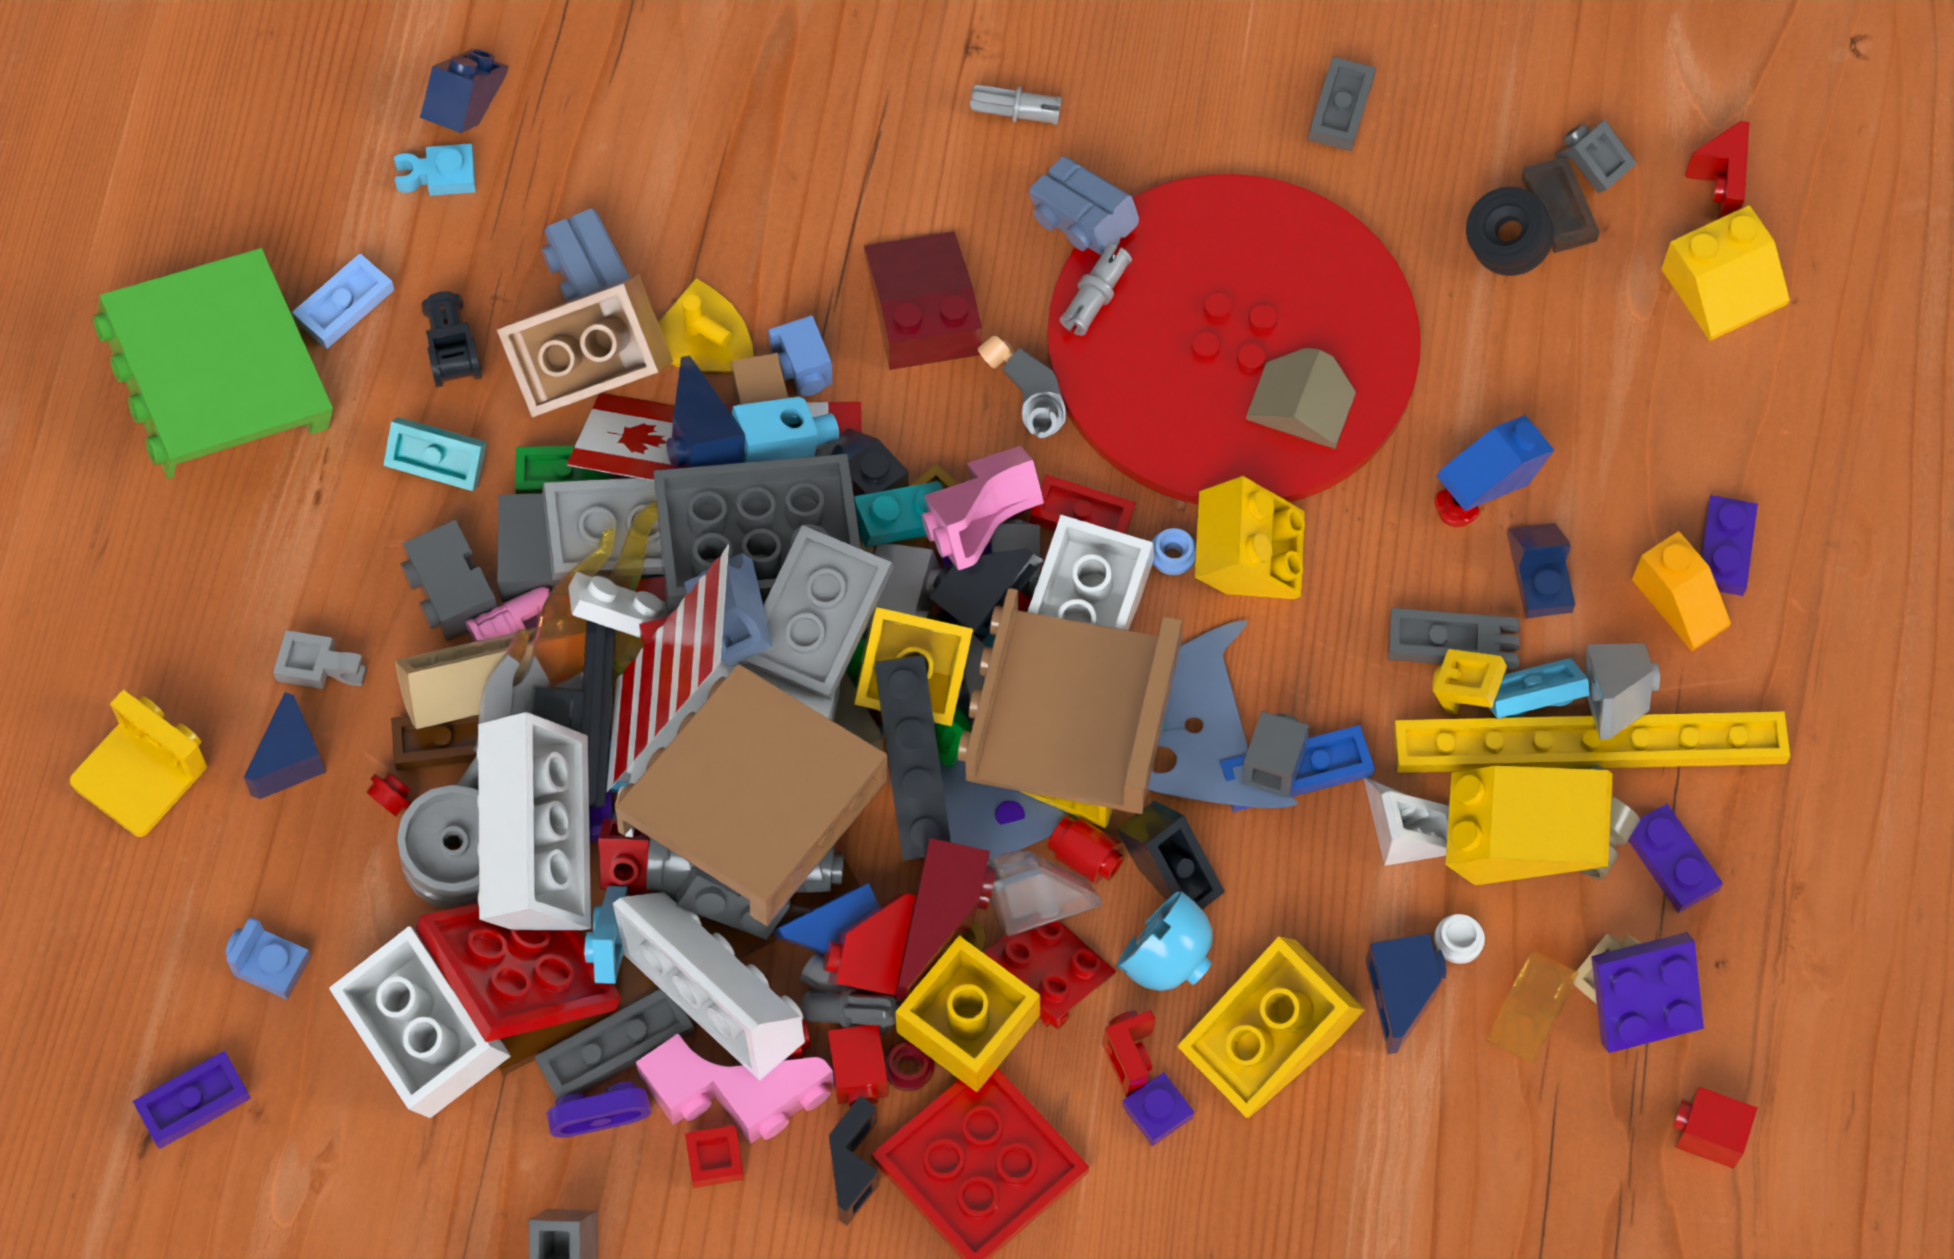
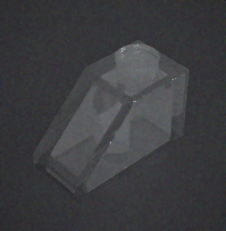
M1030 851L1005 852L998 855L994 862L987 864V867L996 868L990 899L996 921L1007 936L1102 906L1099 894L1086 879Z

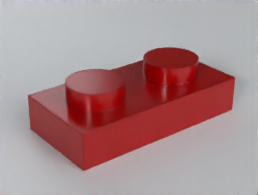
M1045 474L1040 487L1044 504L1032 508L1029 523L1038 524L1041 527L1055 531L1060 515H1064L1127 534L1135 512L1136 502Z

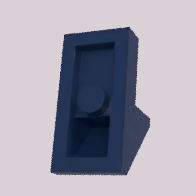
M1555 523L1508 529L1507 535L1525 618L1573 613L1575 601L1566 565L1571 548L1570 541Z

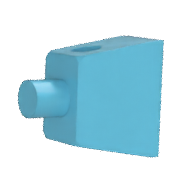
M801 397L733 406L731 415L745 433L743 463L815 457L818 445L839 440V428L834 415L829 413L812 417L805 399Z

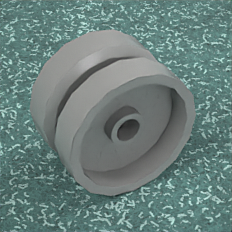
M448 785L430 789L411 803L400 821L397 844L404 879L418 897L435 907L451 909L478 903L479 857L477 847L479 843V809L477 806V796L479 791L474 788ZM458 844L460 845V848L457 850H449L448 846Z

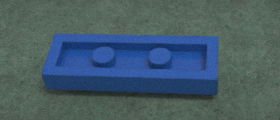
M1360 725L1308 738L1306 751L1290 797L1373 776L1375 767ZM1246 754L1219 761L1226 782L1236 779L1232 768L1244 765ZM1230 805L1232 812L1252 808L1248 806Z

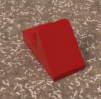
M1739 121L1693 152L1685 172L1686 178L1714 181L1711 202L1719 203L1718 219L1740 210L1745 200L1750 122Z

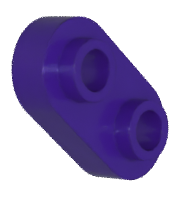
M622 1082L609 1086L603 1094L585 1097L584 1094L579 1093L562 1096L555 1100V1106L550 1108L546 1114L550 1134L554 1137L564 1138L638 1122L651 1114L648 1093L645 1089L636 1088L632 1082Z

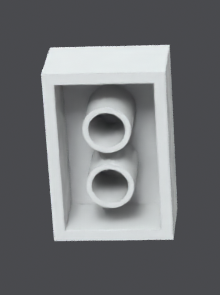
M411 926L407 927L329 987L408 1110L428 1118L433 1117L511 1057L500 1039L489 1042L484 1041L417 931Z

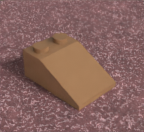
M639 274L596 289L497 329L531 417L656 374L673 362Z

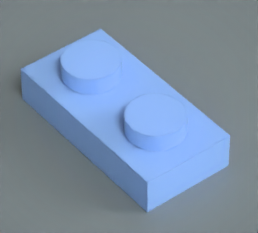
M359 254L292 312L294 322L327 350L394 291L393 282L362 254Z

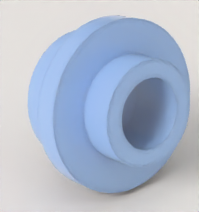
M1170 528L1160 532L1153 538V566L1157 570L1168 575H1180L1193 567L1196 560V543L1187 532L1178 528ZM1170 549H1175L1179 551L1182 556L1179 558H1170L1165 555V552Z

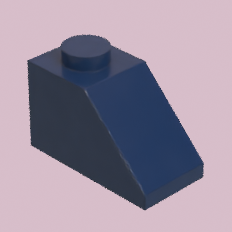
M1430 933L1370 944L1366 965L1387 1054L1398 1053L1434 1000L1441 979L1446 978V965L1441 949L1434 950Z

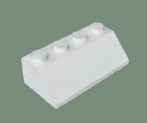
M528 712L478 724L477 759L479 793L477 796V806L479 809V843L477 852L479 857V919L514 930L591 929L588 736Z
M665 892L620 897L613 903L624 955L759 1081L805 1042L802 1026L804 1016L797 1004L786 995H783L781 998L769 988V983L762 972L752 964L743 965L735 957L734 950L723 936L718 933L711 935L701 926V921L696 913L677 907V903Z

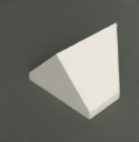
M1364 778L1384 866L1446 856L1448 805L1412 797L1372 779Z

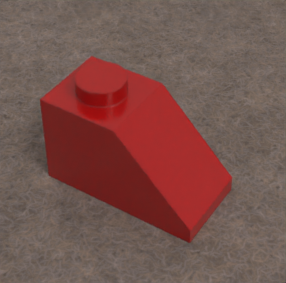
M908 893L896 894L838 932L837 941H829L824 957L823 970L830 972L828 983L895 996L916 895Z

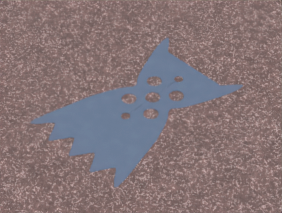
M1246 620L1231 622L1215 628L1180 647L1164 717L1165 728L1161 731L1158 747L1171 749L1177 757V763L1167 773L1152 771L1149 790L1177 797L1237 806L1286 808L1298 804L1290 796L1287 798L1242 784L1243 765L1232 768L1236 779L1226 782L1219 763L1221 760L1245 755L1248 751L1223 659L1225 649L1246 627ZM961 682L956 706L972 727ZM1189 718H1199L1203 722V729L1198 733L1188 732L1185 728V722ZM882 725V726H881L880 728H878V729L880 730L881 735H884V730H883V725ZM957 760L955 766L951 769L940 762L951 843L990 851L989 858L993 856L998 860L1050 837L1066 815H1070L1076 820L1079 818L1025 795L1020 791L966 781L964 761ZM1015 801L1023 807L1025 818L1000 825L995 818V812L1001 803Z

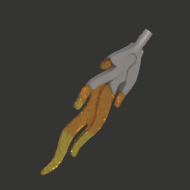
M656 501L648 504L634 518L620 557L613 571L607 577L617 586L632 591L638 586L643 571L650 529L658 518ZM604 529L597 548L553 587L539 617L533 651L525 674L518 683L513 685L515 672L526 653L529 633L526 629H519L515 633L507 652L487 677L480 701L479 724L524 712L530 713L533 685L573 689L583 688L587 620L572 615L568 586L576 572L593 577L612 553L615 538L614 529ZM619 630L615 631V642L619 636ZM477 739V744H476V746H475V748H474V750H473V751H475L476 753H477V747H478V739ZM477 755L457 783L458 786L470 787L476 790L479 788Z

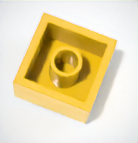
M958 936L895 1012L897 1033L974 1091L978 1092L1040 1016V995L964 938Z

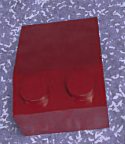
M955 231L864 246L889 370L981 355L978 348L981 346L982 326L973 286Z
M933 838L929 839L895 1001L899 1002L900 1006L957 937H963L972 926L977 909L987 911L996 874V868L987 867L990 851Z

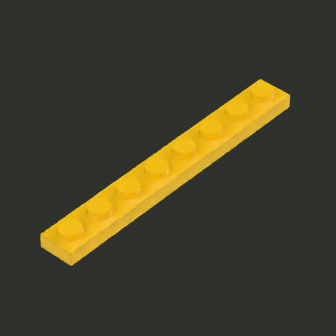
M1785 711L1648 714L1641 716L1612 738L1599 740L1593 716L1395 720L1393 726L1397 773L1459 772L1490 766L1588 769L1593 765L1603 768L1787 764L1790 758Z

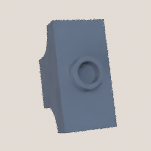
M743 553L728 559L721 661L730 666L772 647L753 560ZM709 569L701 572V575L684 582L687 594L692 592L695 584L703 575L707 574Z

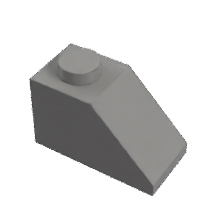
M1645 643L1587 644L1584 674L1588 678L1590 696L1586 697L1599 740L1610 739L1650 711L1651 692L1658 691L1660 686L1659 665L1657 662H1651Z

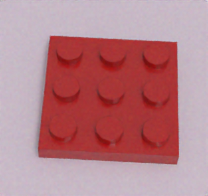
M478 903L420 915L415 930L485 1042L616 1011L622 998L613 983H595L594 963H586L585 940L578 930L508 929L480 920Z
M998 1068L978 1092L974 1091L960 1079L871 1153V1160L961 1259H990L1089 1173V1166Z

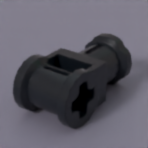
M450 291L432 294L421 303L422 313L425 317H428L431 329L426 331L429 343L427 350L436 388L443 387L444 381L473 376L475 380L482 379L474 338L470 335L468 322L463 323L460 311L463 309V299L460 294Z

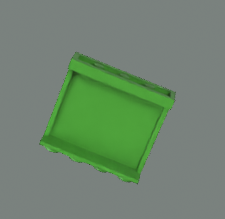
M262 248L99 295L98 313L93 315L96 334L101 342L108 341L113 353L110 356V363L114 376L118 383H126L131 395L128 396V406L132 418L136 424L143 423L149 436L145 438L148 455L154 465L161 464L167 479L174 477L176 464L305 424L310 434L329 428L333 407Z

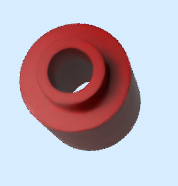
M1066 815L1053 831L1047 844V848L1055 853L1056 860L1094 884H1097L1102 878L1108 881L1111 880L1124 860V855L1119 853L1122 843L1082 817L1076 820L1072 816Z

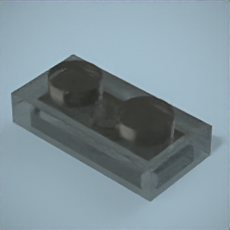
M1567 156L1525 167L1521 178L1526 190L1541 200L1553 223V252L1557 253L1597 242L1600 231Z

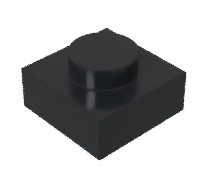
M533 685L530 713L580 733L585 691L582 689Z

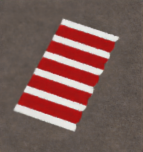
M729 544L721 557L717 558L710 566L707 574L698 580L692 592H689L683 598L679 607L669 615L665 624L658 628L651 641L643 646L637 658L633 659L626 667L624 673L616 679L607 792L721 662Z

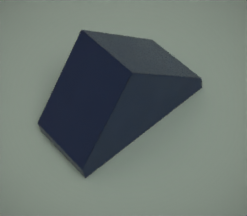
M284 692L244 776L251 796L258 799L265 798L326 773L295 696Z

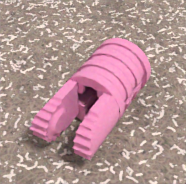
M541 586L503 603L500 607H494L491 611L484 612L474 619L471 618L465 621L473 642L558 623L560 620L557 611L553 607L549 608V605H552L551 601H553L549 588Z

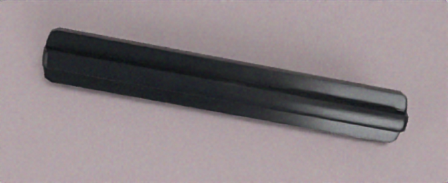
M587 620L582 688L585 691L580 733L588 736L589 809L604 807L607 797L616 629Z

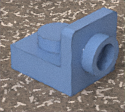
M252 917L248 919L243 929L237 928L228 941L225 952L227 956L226 961L235 977L286 1000L311 958L308 949L265 931L261 922Z

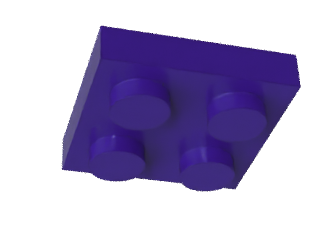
M1688 932L1591 956L1601 1044L1608 1053L1704 1029L1695 941Z

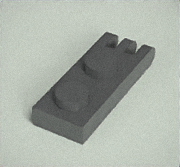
M1391 608L1389 614L1387 660L1443 664L1447 650L1453 649L1502 656L1507 665L1506 669H1516L1519 667L1520 656L1510 652L1520 649V638L1515 635L1506 634L1519 633L1520 620L1513 617Z

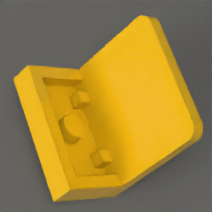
M122 690L110 703L119 724L71 775L70 784L77 793L133 835L143 837L152 830L208 767L199 749L201 740L194 732L181 723L173 727L162 718L164 716L162 710L147 697L141 696L137 700L125 690Z

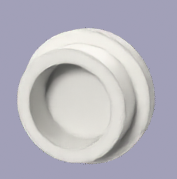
M1454 914L1444 918L1438 924L1434 934L1436 949H1441L1444 959L1457 964L1468 963L1476 959L1485 943L1484 932L1480 924L1475 919L1463 914Z

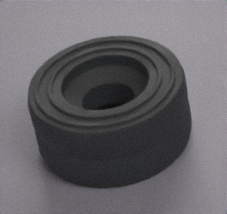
M1501 187L1488 192L1474 204L1467 218L1466 236L1476 258L1485 268L1500 275L1515 276L1533 270L1547 257L1553 244L1554 228L1545 206L1536 195L1519 187ZM1516 221L1521 223L1522 231L1515 240L1506 242L1498 238V231L1506 222Z

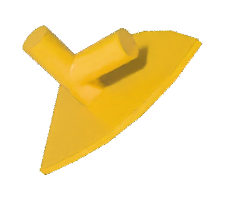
M697 278L658 322L673 359L671 364L680 368L681 357L690 355L702 373L729 374L732 373L731 361L754 357L753 343L746 324L732 303L715 289Z

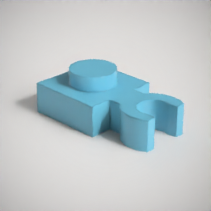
M472 144L426 147V158L418 159L415 155L409 153L394 156L397 171H412L407 176L395 177L396 188L399 192H413L421 185L428 184L430 196L476 192Z

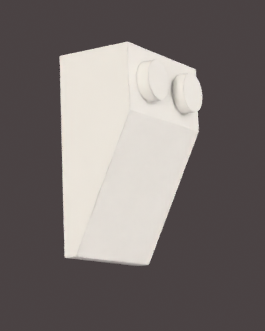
M1060 515L1028 612L1129 630L1154 561L1153 542Z

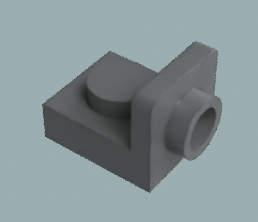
M1605 120L1589 127L1584 122L1577 125L1562 138L1566 145L1554 154L1559 162L1572 158L1597 193L1609 189L1637 164Z

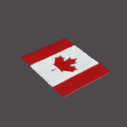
M599 393L567 462V466L653 481L654 471L679 469L677 466L671 465L666 448L668 438H672L675 406Z

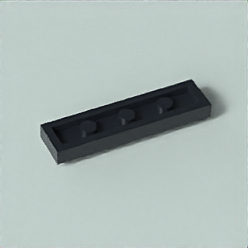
M922 654L874 662L903 861L926 857L930 838L951 842L925 658Z

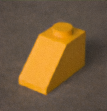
M1677 531L1641 555L1632 581L1691 651H1694L1730 626V619L1709 565L1680 531Z

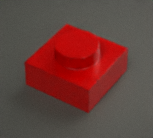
M736 1125L685 1133L693 1188L744 1180Z

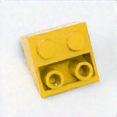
M1244 476L1199 491L1195 578L1227 595L1283 599L1301 597L1305 511Z

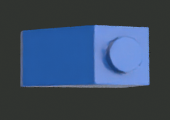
M1524 415L1493 427L1444 466L1436 476L1461 507L1467 511L1528 486L1554 449L1538 428Z
M869 883L775 928L773 933L778 940L825 955L829 941H837L838 932L878 907L879 904Z

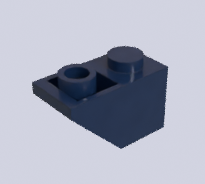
M469 49L465 53L452 56L450 59L432 66L420 118L460 133L479 125L502 84L509 66L494 61L495 56L479 49Z

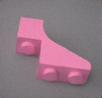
M1022 446L969 462L967 466L971 477L970 480L924 495L928 512L921 514L926 535L930 542L935 540L940 556H948L958 570L977 563L999 524L1021 511L1044 504L1033 459Z
M676 1034L636 1061L639 1079L673 1125L684 1118L687 1121H691L699 1117L711 1106L712 1102L710 1100L716 1097L750 1144L760 1137L768 1140L779 1134L788 1125L789 1117L802 1108H805L806 1111L815 1109L830 1096V1089L834 1087L833 1070L822 1058L812 1057L782 1061L759 1081L744 1066L726 1067L704 1060L688 1047L679 1034Z

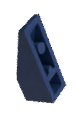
M691 356L681 357L673 415L672 438H668L666 444L667 455L671 465L678 468L743 463L745 433Z

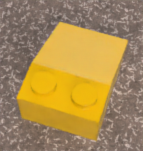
M1490 766L1452 772L1445 865L1475 886L1608 867L1613 774L1609 770Z
M1278 936L1177 1047L1246 1118H1250L1326 1052L1366 1009L1296 940Z

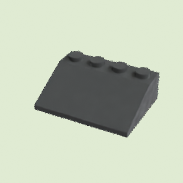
M847 454L654 471L662 570L668 616L679 607L681 601L687 595L684 582L701 575V572L709 569L713 562L721 557L728 544V559L743 553L753 560L763 606L802 525L861 549Z

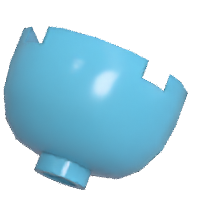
M1176 891L1145 922L1146 928L1137 939L1133 936L1116 963V966L1129 978L1147 989L1155 991L1172 990L1185 980L1194 985L1203 977L1212 964L1206 957L1213 943V929L1208 917L1190 897L1182 891Z

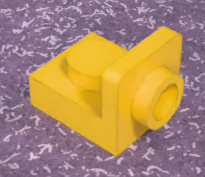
M1448 649L1442 666L1438 667L1434 673L1433 692L1445 712L1449 714H1457L1461 704L1492 708L1507 665L1502 656Z

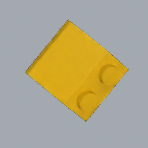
M1750 205L1670 242L1661 270L1709 341L1788 305L1790 299L1775 241Z
M875 607L870 618L862 654L854 705L881 711L874 668L875 661L923 654L934 723L952 726L973 629Z

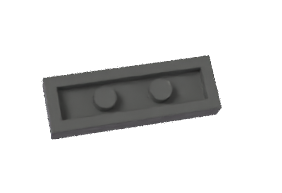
M659 989L534 1056L552 1093L558 1099L569 1094H581L635 1065L636 1061L676 1034H679L682 1039L694 1033V1026L686 1012L665 992Z

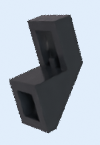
M859 1096L829 1134L839 1220L847 1226L879 1186L878 1171L854 1154V1151L877 1123V1107L862 1096Z

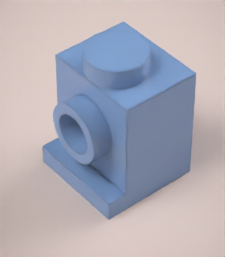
M813 316L768 329L770 354L778 353L784 381L791 380L797 396H811L819 393L826 386L832 385V362Z

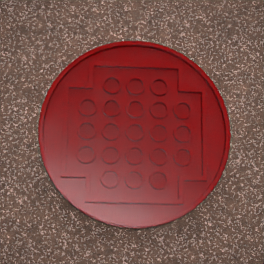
M1209 174L1168 182L1132 197L1139 216L1138 225L1125 238H1120V242L1114 252L1117 256L1120 249L1123 248L1129 253L1132 261L1112 289L1114 292L1113 298L1109 304L1102 305L1084 336L1074 334L1077 328L1076 324L1069 331L1060 323L1059 319L1066 312L1078 293L1077 284L1083 275L1090 274L1101 255L1090 248H1087L1085 251H1081L1076 247L1073 249L1059 275L1049 308L1047 345L1050 369L1055 372L1059 382L1066 412L1082 437L1103 459L1118 471L1151 490L1184 502L1199 505V491L1244 476L1288 502L1305 499L1331 488L1364 466L1385 445L1407 410L1416 382L1421 345L1419 318L1411 290L1394 257L1380 239L1347 210L1319 194L1281 180L1261 176ZM1304 348L1319 349L1334 357L1356 391L1336 449L1246 420L1247 412L1267 362Z

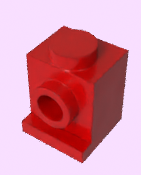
M604 818L598 838L600 890H607V886H627L628 896L641 895V891H650L646 890L650 837L636 828L633 838L625 837L618 832L617 819ZM619 863H628L630 865H622Z

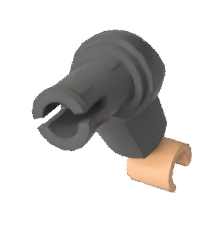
M992 336L978 348L981 356L993 369H996L1006 361L1003 373L1023 393L1022 417L1030 433L1038 435L1037 437L1045 438L1059 431L1065 423L1066 409L1055 372L1022 348L1014 352L1008 342L997 336Z

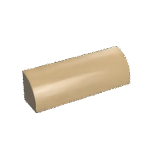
M583 618L571 619L395 660L402 698L412 724L416 729L479 715L480 701L487 677L504 655H509L520 663L514 675L513 685L518 683L525 674L532 656L536 657L549 679L550 684L547 686H552L569 679L579 670L584 669L586 620Z

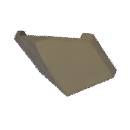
M1304 348L1266 363L1247 412L1246 420L1336 449L1356 391L1333 356L1319 349Z

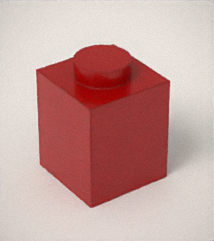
M861 1025L829 1030L828 1046L837 1104L849 1103L851 1107L859 1096H862L874 1105L879 1102V1098L888 1097V1080L879 1025Z
M1698 1087L1690 1102L1682 1099L1676 1111L1672 1128L1679 1130L1680 1133L1675 1148L1734 1169L1744 1154L1758 1107Z

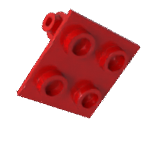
M1041 907L983 952L1040 995L1039 1018L1046 1027L1052 1025L1057 1030L1069 1019L1070 1014L1068 1011L1116 973L1115 969L1044 907Z

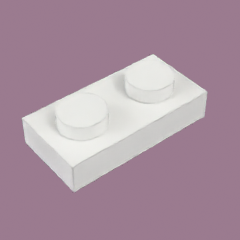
M576 572L568 586L572 615L640 637L639 624L668 616L666 602L660 600L655 595L645 591L635 592L617 586L609 579L601 576L590 577Z

